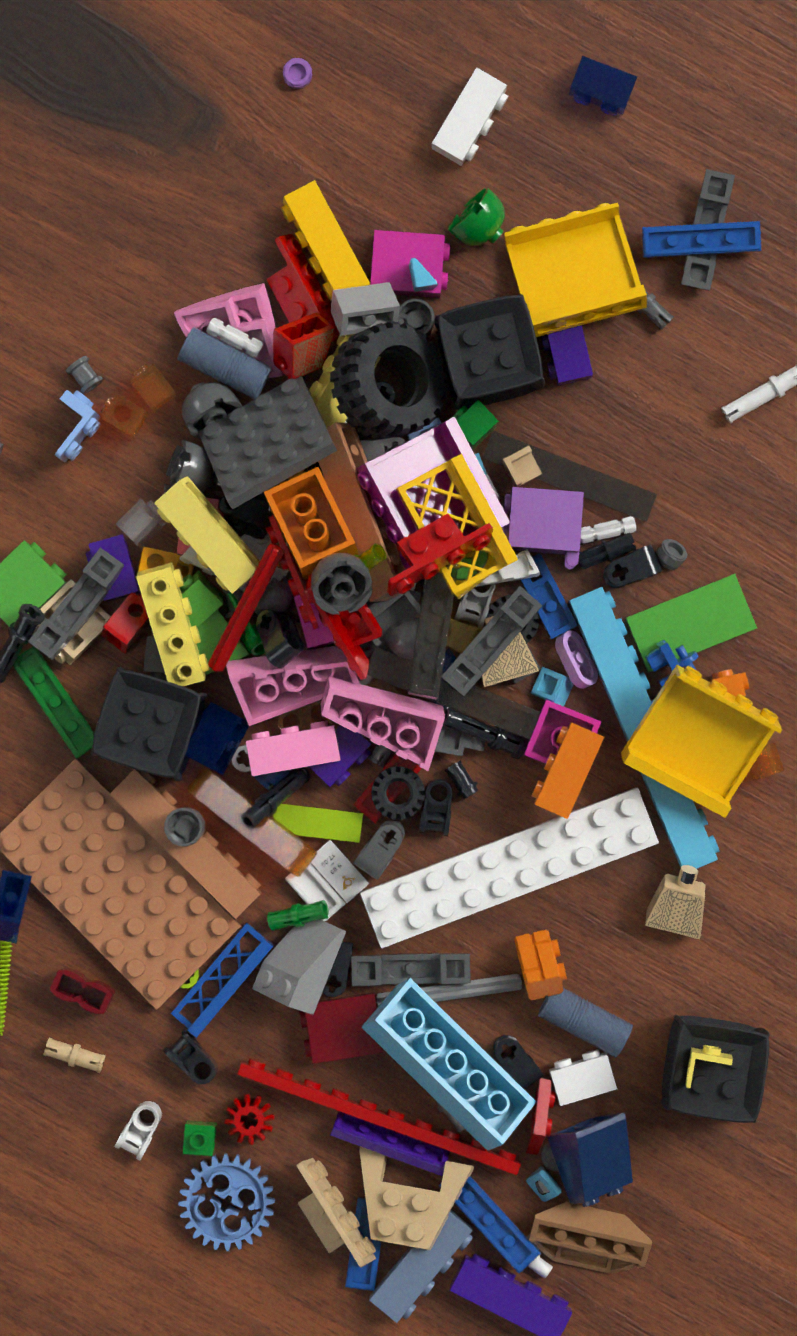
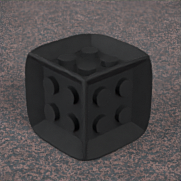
M524 295L489 299L454 308L435 316L434 325L437 328L440 354L445 363L443 367L444 371L447 372V383L456 410L461 409L464 405L470 408L477 400L483 405H489L517 398L533 391L541 390L544 387L545 380L543 378L541 356Z
M117 667V672L110 683L99 716L91 755L99 756L108 761L139 771L181 781L200 728L207 694L197 693L165 680Z
M674 1015L663 1071L662 1106L666 1110L672 1109L679 1113L739 1123H756L765 1087L770 1033L764 1028H755L732 1021ZM703 1045H710L721 1048V1053L732 1055V1065L696 1059L691 1088H686L685 1080L691 1047L703 1049Z

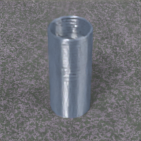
M195 327L191 329L177 357L178 361L180 360V362L188 364L193 369L196 368L201 373L204 372L207 376L209 375V377L217 379L218 382L221 381V383L228 385V387L231 386V388L246 394L251 399L254 398V400L261 393L272 370V366L269 367V365L256 360V358L250 355H244V352L241 353V350L238 351L235 347L233 348Z
M563 988L564 991L561 994L546 996L539 1010L538 1017L546 1019L549 1023L551 1022V1024L559 1026V1028L564 1029L568 1033L574 1034L575 1037L577 1036V1038L585 1040L588 1044L590 1043L593 1047H598V1049L603 1050L606 1054L609 1053L614 1058L620 1054L631 1034L633 1024L622 1020V1018L620 1019V1017L609 1013V1011L607 1012L604 1008L601 1009V1007L596 1006V1004L594 1005L591 1001L588 1002V1000L582 999L578 994L575 995V993Z

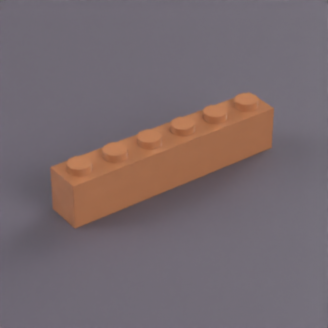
M334 423L327 427L337 451L318 462L323 478L356 543L359 553L356 557L369 570L372 579L370 602L388 601L400 595L399 592L393 596L388 594V580L403 572L406 568L400 560L401 553L397 545L392 543L386 534V525L382 517H379L373 510L371 503L373 500L370 494L361 487L358 481L356 468L368 461L356 429L348 423Z
M134 769L110 795L237 919L262 893L258 889L261 884L250 873L244 876L237 869L240 863L229 852L223 855L216 848L219 842L208 831L203 834L198 842L192 845L178 846L173 844L165 834L164 823L167 816L177 809L174 806L177 800L167 790L161 793L153 785L156 779L150 773Z

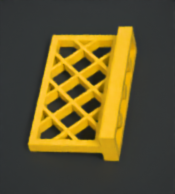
M462 454L396 489L417 530L425 527L422 523L425 511L441 517L448 514L447 510L451 497L461 500L465 506L462 518L449 514L453 520L461 522L459 529L462 533L465 524L474 526L477 529L488 523L493 527L491 541L481 551L491 554L496 563L495 566L489 569L475 566L479 551L475 550L471 564L461 561L455 564L469 569L466 581L457 586L451 577L453 565L449 564L448 569L446 566L440 569L452 595L518 560ZM446 470L451 480L448 491L433 487L435 475ZM430 478L428 485L421 483ZM413 486L426 489L423 504L411 502L406 490ZM454 487L458 494L452 493ZM431 491L447 496L443 511L426 507ZM415 508L421 510V511H420V515H418V513H417V511H416ZM468 513H469V515H470L472 521H471V520H467ZM473 571L481 572L480 574L472 577Z

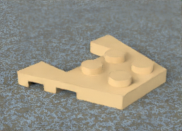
M360 1146L359 1151L371 1239L431 1250L449 1217L450 1210L463 1191L462 1188L466 1180L471 1176L474 1166L446 1161L440 1192L383 1182L387 1156Z

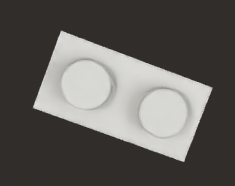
M599 1049L582 1054L583 1059L572 1062L571 1058H566L554 1062V1068L549 1069L560 1106L617 1089L609 1059L605 1052L600 1054Z

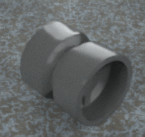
M410 299L400 306L398 323L400 325L403 323L409 324L414 327V332L420 330L428 337L434 328L435 315L432 307L422 299Z
M182 807L173 810L167 816L164 823V831L167 838L173 844L189 846L202 838L205 831V821L197 810L190 807Z

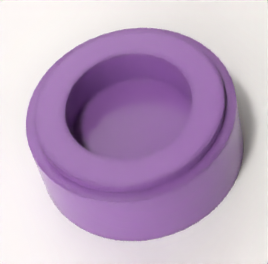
M301 58L289 60L283 68L284 81L289 87L294 89L306 87L312 80L310 64Z

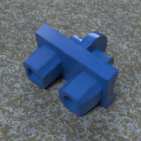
M662 640L656 643L658 648L645 657L653 671L668 665L672 673L676 665L685 668L689 666L696 670L692 662L699 656L696 651L687 653L684 646L681 645L675 649L680 657L676 659L669 644ZM670 675L659 680L661 687H663Z

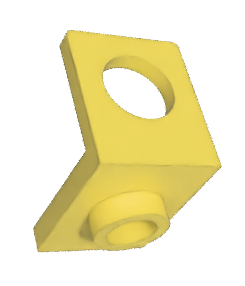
M703 1045V1049L691 1047L685 1080L686 1088H691L696 1059L732 1065V1055L721 1053V1048L710 1045Z

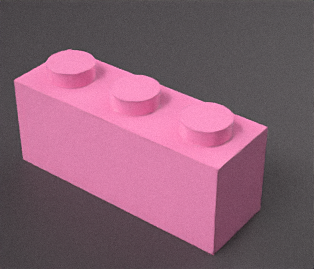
M328 721L311 723L310 730L299 731L298 726L281 729L282 735L270 737L269 731L251 734L252 740L246 741L252 776L341 761L335 725L328 726Z

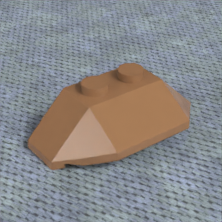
M570 1202L562 1203L535 1214L529 1236V1241L533 1245L536 1244L552 1261L608 1274L627 1271L634 1267H645L652 1246V1240L626 1215L589 1206L583 1207L580 1204H570Z

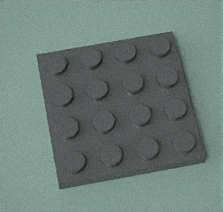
M302 376L297 379L286 380L283 384L260 395L256 400L242 406V408L233 410L226 418L210 423L198 431L226 500L232 509L337 451Z

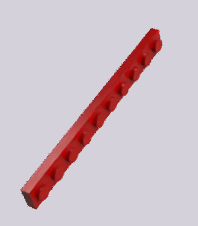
M249 1058L248 1062H241L237 1073L240 1076L514 1175L518 1174L521 1163L516 1159L517 1154L504 1149H500L499 1153L492 1150L487 1151L476 1139H472L470 1143L461 1140V1134L449 1129H444L443 1133L432 1129V1123L418 1118L415 1123L404 1119L405 1114L390 1108L388 1112L376 1109L378 1104L362 1098L360 1102L348 1099L350 1094L333 1088L332 1092L320 1089L321 1083L305 1078L303 1083L292 1079L294 1074L280 1068H277L276 1072L265 1069V1063Z

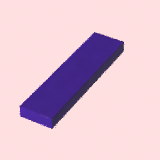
M340 1111L337 1114L331 1132L333 1137L440 1176L444 1173L445 1162L448 1160L450 1153L448 1150Z

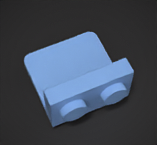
M66 390L60 398L68 407L83 417L55 453V456L64 463L68 459L73 461L79 455L83 448L80 445L86 436L91 438L101 425L98 422L101 416L91 408L94 403L78 390L74 394Z

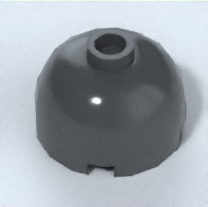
M202 382L193 386L190 393L186 396L182 404V416L189 433L195 438H200L198 431L210 423L226 418L233 410L242 408V405L234 392L224 384Z
M182 440L183 447L177 445L171 456L166 472L167 476H171L170 485L164 484V493L179 480L188 476L204 494L207 487H213L214 471L212 464L203 447Z
M334 553L327 555L319 561L312 572L311 588L315 601L322 610L331 614H339L338 611L348 610L349 613L357 611L366 604L372 594V579L368 568L358 557L351 554Z

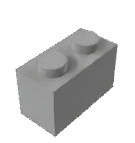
M390 282L333 290L331 314L340 336L356 334L379 323L398 322L400 305Z

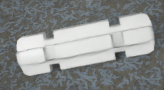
M213 318L210 321L206 330L208 334L216 338L220 336V340L241 351L245 349V353L252 357L259 355L263 347V343L254 337L252 340L249 339L248 334L229 324L227 327L224 326V322L217 318Z
M630 516L622 518L621 521L613 520L596 524L593 528L590 526L581 528L580 541L585 544L593 542V539L598 541L620 536L623 532L624 534L633 533L636 531L635 520Z

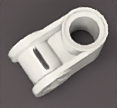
M152 1101L141 1103L134 1111L128 1124L125 1125L114 1147L117 1149L121 1147L136 1155L137 1160L141 1161L162 1117L159 1105ZM144 1109L152 1111L155 1116L154 1122H143L140 1118V1111Z

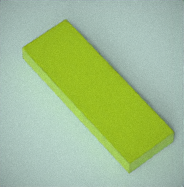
M281 804L277 807V812L274 814L272 832L360 843L363 813Z

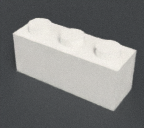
M476 67L433 140L432 149L460 166L463 165L465 160L471 161L479 148L475 144L480 135H487L494 122L490 119L495 109L501 111L509 97L505 94L507 85Z

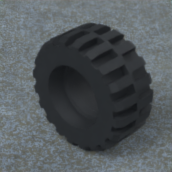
M389 321L384 324L379 323L356 333L349 338V341L344 342L338 349L339 354L333 359L332 367H335V370L330 372V382L334 383V389H331L333 399L337 398L339 403L336 407L340 414L344 413L347 416L346 422L351 427H359L358 432L364 436L371 435L376 440L406 436L430 425L443 408L441 400L446 399L447 388L444 387V383L448 382L447 372H443L442 365L445 364L442 356L438 357L435 351L437 347L432 341L428 342L426 340L427 336L420 330L414 332V327L409 324L403 323L400 325L398 322ZM378 356L390 361L401 375L404 394L400 406L386 400L376 385L374 368Z

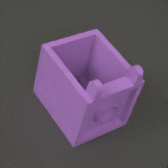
M512 487L510 494H505L503 507L505 513L509 514L508 519L510 523L502 527L514 551L528 549L529 552L565 555V567L573 569L579 561L584 492Z

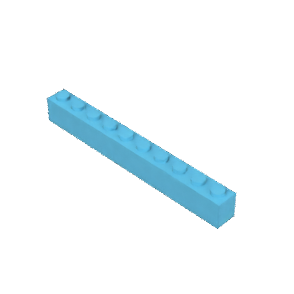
M600 587L568 601L628 742L654 700H650L646 691L650 689V685L645 673L639 674L635 665L639 661L633 645L627 646L623 637L627 634L625 625L621 618H615L612 608L616 607L610 591L604 592L603 587ZM641 773L680 867L690 865L697 869L718 860L715 853L720 852L714 836L708 837L704 826L708 825V821L702 808L697 810L693 800Z

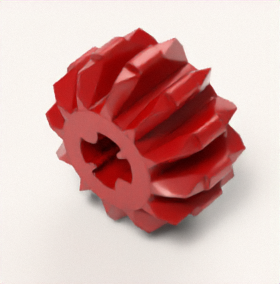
M245 1094V1104L236 1097L233 1102L238 1110L233 1107H227L226 1109L228 1114L235 1117L226 1118L224 1124L235 1125L228 1131V1134L232 1136L239 1131L238 1143H242L246 1135L248 1136L249 1144L253 1145L255 1143V1134L261 1141H264L266 1136L261 1129L267 1132H272L273 1130L272 1125L264 1122L275 1119L274 1114H264V1112L270 1109L271 1104L266 1103L260 1107L259 1104L262 1100L260 1095L256 1097L254 1103H251L250 1094ZM249 1112L254 1113V1119H258L257 1124L251 1123L250 1126H246L244 1124L245 1119L241 1118L242 1115L247 1116Z

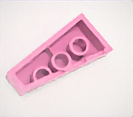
M336 646L303 650L283 668H277L272 665L266 656L228 661L226 665L229 679L249 726L321 700L329 676L360 684L357 673L349 668L344 652Z
M330 676L328 677L321 701L322 716L355 733L358 732L366 736L371 742L379 746L383 745L396 752V755L406 760L409 759L419 764V767L429 771L445 719L443 705Z

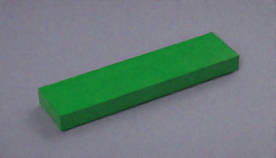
M32 646L17 657L13 667L72 754L78 759L92 749L95 732L40 651Z

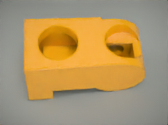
M143 546L137 573L172 562L174 570L180 569L182 578L189 574L193 575L194 565L182 562L179 559L181 556L176 553Z

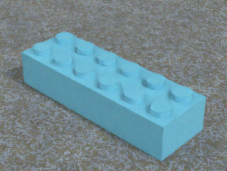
M411 978L396 985L361 1027L487 1151L503 1145L536 1103Z

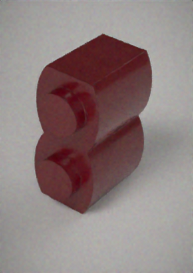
M72 968L59 969L49 989L59 999L77 1002L83 1009L95 1014L107 1012L115 994V990L105 982L88 980L84 974Z

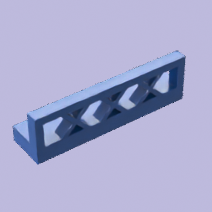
M246 923L171 1014L188 1028L187 1031L197 1038L274 945L251 925ZM248 931L261 943L253 952L241 953L240 939ZM236 945L237 953L229 954ZM241 956H249L242 964ZM238 957L237 972L232 975H222L221 962L224 958ZM218 968V976H210ZM231 978L223 987L222 979ZM218 979L220 992L217 996L203 998L202 985L206 980ZM199 991V998L191 999ZM211 1001V1003L204 1010L203 1002ZM199 1002L201 1015L192 1023L180 1011L187 1003Z

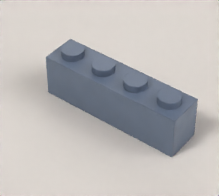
M450 1210L449 1217L431 1250L409 1247L375 1288V1291L370 1294L369 1301L396 1323L401 1318L406 1320L416 1308V1305L413 1304L420 1294L425 1297L435 1285V1282L432 1281L439 1271L444 1274L454 1262V1259L451 1257L459 1248L463 1251L473 1237L470 1235L473 1231L472 1226L454 1211Z

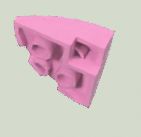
M264 283L215 296L174 312L178 324L186 337L193 327L205 333L210 321L213 318H217L224 322V326L227 327L229 324L248 334L249 339L252 340L254 337L263 343V347L259 355L253 358L262 363L264 362L269 367L272 366L268 378L283 375V372L273 363V331L276 327ZM242 349L241 353L244 352V355L247 354L245 353L246 350Z

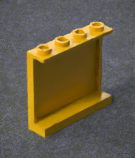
M618 202L614 204H600L594 209L584 212L573 211L565 217L554 220L551 218L544 219L538 224L528 227L517 226L504 233L505 246L520 295H524L536 337L647 308V294L644 285L640 283L619 216Z
M676 665L622 750L623 763L726 818L732 809L729 801L775 731L781 733L782 728L777 720L778 716L766 708H763L761 711L752 706L753 702L745 696L738 694L735 697L728 693V689L715 680H712L711 683L701 678L702 674L692 667L687 666L684 669Z

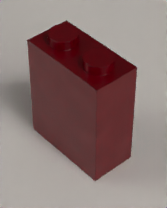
M375 992L319 1000L314 1015L299 1011L302 1028H308L309 1039L304 1040L306 1058L312 1057L313 1064L383 1053V1048L361 1028L377 1009Z

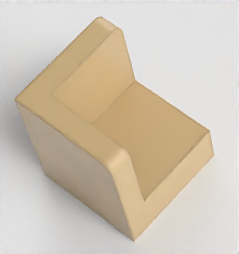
M530 446L504 458L502 461L515 487H520L542 475L531 453Z

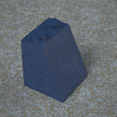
M624 1113L594 1116L553 1133L550 1137L547 1136L570 1204L582 1203L583 1207L594 1205L600 1202V1196L607 1194V1197L619 1194L624 1191L623 1186L633 1182L627 1122Z

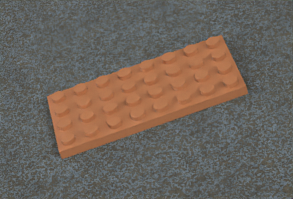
M74 759L0 833V851L156 1010L241 927L217 900L110 795V792L77 759Z

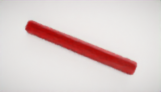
M270 543L267 546L208 661V666L213 671L222 672L225 669L284 554V550L279 545Z

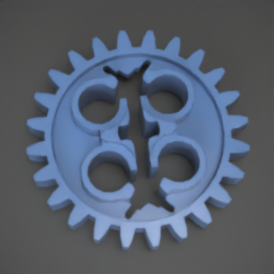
M225 1153L223 1161L220 1162L216 1155H213L211 1165L202 1160L200 1162L201 1171L194 1167L191 1169L195 1178L186 1177L184 1179V1182L190 1187L180 1190V1193L187 1197V1199H183L178 1203L179 1206L187 1207V1210L182 1212L180 1217L190 1218L185 1228L195 1227L196 1231L193 1238L195 1239L202 1234L204 1236L202 1245L204 1246L210 1240L214 1241V1250H217L220 1243H224L226 1251H229L231 1243L234 1242L237 1248L241 1249L243 1239L250 1245L253 1244L251 1234L254 1233L261 1237L263 1233L259 1226L268 1227L270 1224L264 1216H272L274 1213L272 1209L267 1207V1205L275 1203V1198L267 1197V1194L273 1191V1186H264V1183L269 1178L268 1175L259 1177L258 1173L261 1166L259 1165L252 1170L249 1168L251 1159L249 1158L242 1164L240 1163L239 1154L236 1155L234 1161H230L228 1153ZM216 1175H225L229 1180V1186L225 1189L216 1188L214 1194L223 1199L227 1195L231 1196V1203L240 1208L243 1207L244 1202L240 1200L239 1192L243 1189L252 1190L255 1194V1200L249 1203L248 1209H261V1211L252 1215L251 1222L253 1227H250L247 1217L243 1216L239 1228H228L225 1224V1218L229 1215L238 1216L240 1210L231 1205L226 1209L223 1208V1201L214 1196L211 1197L210 1202L213 1203L215 1212L211 1215L202 1214L199 1210V1204L206 1199L205 1194L192 1195V1193L202 1188L201 1177L204 1178L207 1187H212L213 1178Z

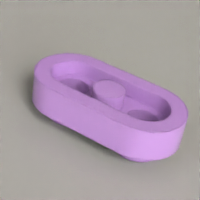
M571 630L559 635L555 642L556 651L571 682L581 689L595 684L598 679V671L582 637L577 632Z

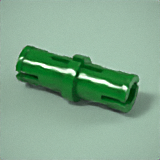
M325 900L305 905L298 903L293 904L291 908L268 912L267 921L272 931L289 926H296L298 928L311 921L327 919L329 909Z

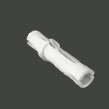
M797 364L777 377L775 375L769 377L767 383L721 407L723 413L726 414L725 417L731 424L777 396L781 398L786 395L785 392L797 385Z

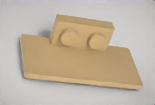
M314 1158L297 1164L299 1171L313 1191L312 1194L298 1202V1205L328 1253L346 1244L360 1267L374 1261L376 1257L373 1253L376 1250L373 1243L368 1237L363 1238L358 1230L360 1224L356 1216L351 1211H346L341 1203L344 1201L341 1192L336 1186L331 1187L326 1179L328 1173L324 1165L319 1160L316 1162Z

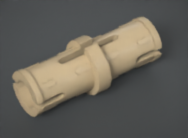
M50 1037L43 1054L44 1056L68 1062V1066L74 1067L77 1065L97 1073L101 1072L106 1055L82 1049L79 1044L75 1043L73 1046Z

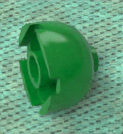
M484 188L464 205L466 207L465 210L461 213L460 217L456 214L447 229L458 240L470 246H480L487 241L494 243L503 233V230L500 228L505 220L503 203L489 188Z

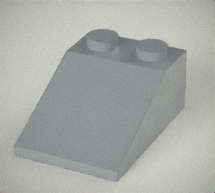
M323 920L311 921L298 928L294 926L264 959L252 989L290 1008L314 1015L346 931Z

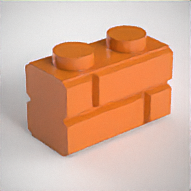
M546 929L533 932L532 935L528 933L516 936L514 941L528 998L532 1001L544 998L545 995L561 994L564 991L562 981L567 980L563 962L557 964L556 957L561 956L557 939L551 940L549 931Z

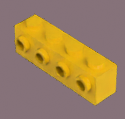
M314 180L283 197L284 206L281 207V210L288 223L294 222L298 230L295 232V236L302 249L308 248L312 256L308 259L316 275L321 273L326 283L322 286L329 300H332L333 290L370 285L316 181Z

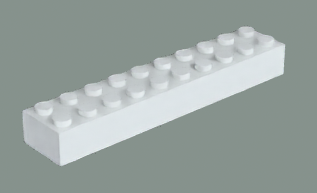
M635 787L572 811L568 819L561 816L363 890L360 894L380 947L384 948L659 844L640 791Z

